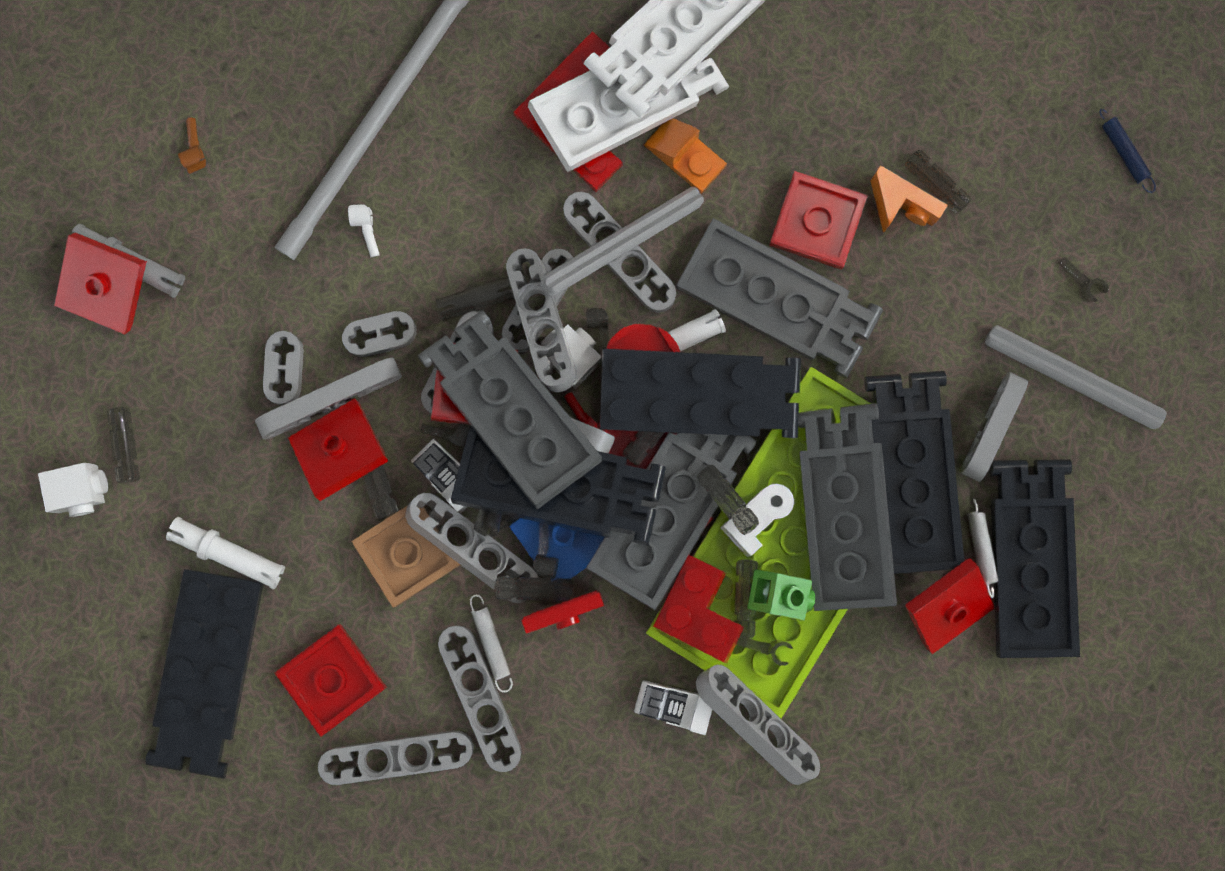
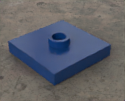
M521 518L509 526L554 590L587 567L604 539L603 536Z

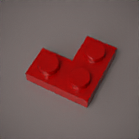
M688 555L653 627L724 663L728 662L744 629L743 626L709 610L726 573Z

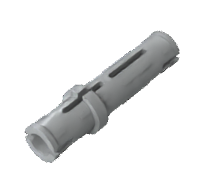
M77 224L72 230L74 233L76 232L147 261L143 282L169 294L172 298L176 297L180 291L179 288L167 283V280L182 286L185 281L184 275L178 274L122 246L120 240L114 237L106 238L85 227L83 224Z

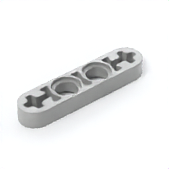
M575 192L564 203L563 209L566 221L589 247L597 244L595 239L599 231L610 229L617 232L622 229L589 193ZM576 202L581 206L585 203L590 205L588 207V214L594 221L597 220L599 215L604 219L597 222L589 233L583 230L589 227V223L583 216L572 217L574 213L573 204ZM638 245L606 264L650 311L656 313L665 312L674 304L676 297L674 284ZM628 257H637L642 261L644 269L638 276H627L621 268L623 261ZM652 271L656 276L650 278V282L657 289L663 286L668 289L665 294L667 302L662 303L660 300L654 303L651 302L652 292L649 287L644 284L642 289L639 290L635 285L644 281L649 272Z
M518 249L508 258L506 269L535 369L540 381L547 389L553 392H562L569 389L575 382L576 369L554 296H549L541 285V280L547 273L537 253L531 249ZM525 262H529L531 265L529 273L534 281L533 283L527 284V280L521 273L522 264ZM543 294L546 301L541 309L537 311L526 309V303L530 296ZM545 328L554 329L556 337L551 344L541 346L536 343L537 335L541 330ZM550 356H555L557 363L564 369L560 372L561 378L558 380H554L550 375L553 373V367L548 358Z
M387 358L258 417L255 423L262 438L265 440L310 421V416L318 412L328 413L346 404L345 400L355 395H358L359 398L399 380L402 375L394 358Z
M422 493L417 495L408 504L405 518L412 529L505 599L513 603H522L537 592L539 578L529 565L439 497L431 493ZM428 505L432 509L429 514L432 518L428 517L423 521L418 517L420 514L419 508ZM443 517L447 518L448 521L439 529L438 533L433 530ZM448 528H461L466 534L465 545H452L447 538ZM489 550L496 555L498 565L495 570H486L480 565L479 554L481 551ZM508 564L511 567L506 572V574L508 575L504 576L501 580L498 579L497 575H499ZM523 576L526 579L523 584L526 589L517 592L514 589L516 582L513 579Z
M451 626L444 630L439 637L438 646L486 762L495 771H511L521 759L522 750L519 740L474 635L465 626ZM452 632H456L458 637L465 636L468 643L463 645L464 654L467 658L474 653L477 660L467 662L457 670L453 662L461 660L458 652L455 649L449 651L446 643L451 641L450 634ZM475 668L482 673L484 681L480 689L470 691L463 686L461 678L467 669ZM492 705L498 710L499 721L495 726L484 727L478 722L477 712L480 707ZM503 726L508 734H502L500 736L505 748L512 746L514 752L510 755V763L507 764L502 759H494L493 754L498 750L494 738L489 743L484 738V735L495 734Z
M718 664L698 675L696 688L702 700L785 779L794 785H800L818 776L820 763L814 750L728 668ZM740 703L747 708L750 715L749 721L742 716L739 709ZM768 729L776 737L777 748L772 745L768 738Z
M453 730L339 746L328 750L321 756L318 762V772L325 782L331 785H342L455 769L464 766L470 760L474 745L472 739L466 733ZM452 738H457L459 745L466 746V751L460 754L459 760H454L453 755L447 753L438 756L441 763H433L435 751L431 740H438L437 749L448 747L451 744ZM417 743L426 749L427 759L424 764L416 766L407 761L405 752L410 744ZM380 749L387 755L388 763L384 770L374 771L369 768L366 756L370 750ZM353 751L359 752L357 764L361 775H355L356 766L342 770L341 777H337L334 770H328L327 764L333 761L334 755H338L339 760L345 762L355 759Z

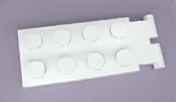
M650 0L611 36L609 43L612 46L599 57L593 52L585 60L584 65L608 88L619 81L622 86L615 95L639 118H642L651 108L647 102L658 91L664 96L667 95L761 6L765 0Z
M709 58L700 62L667 95L664 96L658 91L647 102L651 106L650 110L642 118H639L615 95L622 86L619 81L608 88L590 70L530 100L528 108L566 171L569 172L696 107L699 102L698 97L711 89L718 95L728 89L729 85L713 59Z

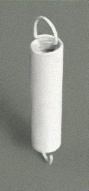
M973 499L976 511L968 514L976 562L984 582L987 584L989 595L993 598L994 589L991 587V595L989 584L996 583L999 580L993 559L994 555L988 534L986 515L983 512L977 513V503Z
M473 595L470 599L471 613L486 652V658H488L496 687L501 692H508L513 685L511 678V686L508 690H501L496 681L510 675V671L498 641L494 624L489 615V609L485 607L475 612L472 606L473 597H480L483 604L484 601L480 595Z

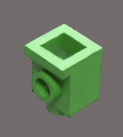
M755 569L747 609L805 620L806 612L811 611L815 604V593L811 589L812 580Z

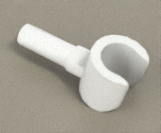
M350 205L348 208L350 226H362L370 258L379 256L373 234V216H370L373 214L371 209L365 205Z

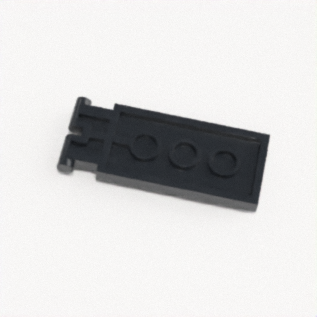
M602 349L599 429L760 436V428L782 429V437L798 438L799 403H786L785 393H800L801 358H785V365L763 364V356Z
M946 372L909 373V388L904 389L902 387L901 374L865 376V391L873 392L874 403L877 404L879 410V418L872 420L874 443L882 444L894 574L954 569L964 562L950 409H941L939 387L946 386Z
M470 426L451 495L452 504L609 538L611 530L634 535V543L647 546L650 542L656 510L651 507L642 506L643 500L659 502L666 467L660 464H651L649 470L626 465L627 457L598 451L602 456L601 463L539 509H536L480 436Z
M1070 459L1034 460V475H1028L1027 460H993L990 466L991 476H998V499L991 500L993 559L999 580L994 583L996 656L998 658L1080 657L1074 498H1066L1065 475H1071L1072 462Z
M184 569L152 725L160 727L156 750L149 749L145 760L146 765L181 771L184 757L191 758L190 773L225 779L228 763L221 762L225 739L232 740L234 737L263 583Z

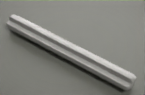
M696 187L686 189L545 274L541 280L542 287L549 296L557 295L700 208L704 202L703 196Z
M998 325L992 327L986 337L985 344L1151 429L1159 428L1166 418L1167 412L1164 409Z

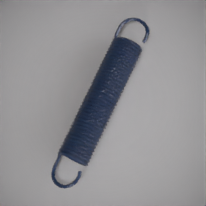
M1100 109V111H1099L1100 116H1101L1102 119L1104 120L1105 118L1103 117V115H1102V113H1101V110L1104 111L1105 113H1107V112H1106L1104 109ZM1118 118L1110 119L1102 125V128L1137 184L1146 178L1152 180L1154 184L1153 191L1146 190L1144 185L1142 187L1145 191L1153 193L1156 190V184L1152 177H1149L1152 173L1131 139L1128 138L1129 136L1125 133L1126 131L1123 126L1120 125L1121 123L1117 120Z

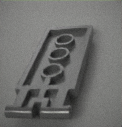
M714 218L676 285V289L811 361L818 355L835 364L834 372L843 378H848L863 350V347L851 341V338L855 335L863 340H868L883 312L881 307L873 303H869L868 307L865 308L848 299L847 296L850 291Z
M481 310L454 329L455 334L460 339L459 342L453 344L445 335L417 356L426 368L433 364L443 376L444 380L440 382L443 391L534 507L539 509L601 463L602 456L508 340L503 337L498 341L486 326L491 321L487 314Z
M874 403L841 407V423H835V415L832 408L799 412L798 427L805 428L807 451H800L812 590L815 593L814 611L896 606L897 598L882 444L874 443L872 420L879 418L878 406Z
M669 432L646 470H649L651 464H660L666 467L659 502L645 500L642 502V506L651 507L656 510L649 545L636 544L633 542L634 535L611 530L609 538L604 537L586 569L651 609L656 610L736 477L737 473L731 470L741 451L747 454L750 453L756 440L750 436L694 433H677L674 435Z

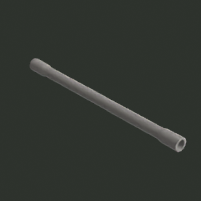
M444 0L298 217L292 220L274 247L275 249L286 254L293 261L296 259L312 235L313 229L460 10L470 0Z

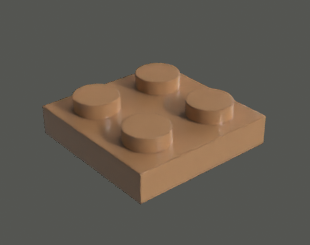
M407 506L351 541L393 608H396L461 566L410 527L405 518ZM425 506L419 508L420 514L418 517L424 521L428 517L432 518ZM436 526L433 530L438 533L439 528Z

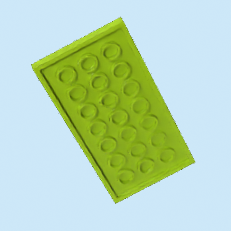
M813 367L808 369L801 380L800 393H793L788 403H799V412L832 408L835 415V423H841V407L871 404ZM799 427L798 438L782 437V429L770 430L693 557L726 573L709 610L744 627L728 662L724 663L653 627L661 609L646 631L647 635L704 671L718 664L725 666L781 719L848 610L814 611L813 606L811 611L806 612L805 620L747 609L755 569L811 580L800 451H807L805 428ZM772 484L784 485L793 494V509L787 516L779 520H773L756 536L763 546L752 556L746 557L720 527L762 489Z

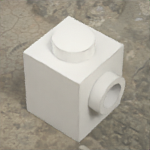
M567 324L564 332L576 369V379L572 385L576 389L602 362V356L592 348L596 342L587 332L580 327L574 331ZM551 331L541 345L547 346L555 340L556 331ZM555 356L548 357L552 367L560 374L564 369L557 363Z
M81 463L38 473L46 512L63 513L68 511L69 517H76L93 513V505L105 503L103 493L108 491L107 478L102 470H98V466L95 464Z

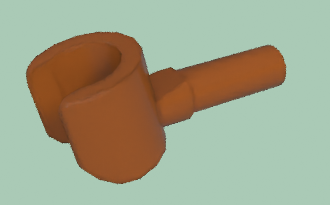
M195 118L186 119L189 149L178 153L181 164L184 168H187L189 174L206 166V159L200 161L205 156L199 146Z

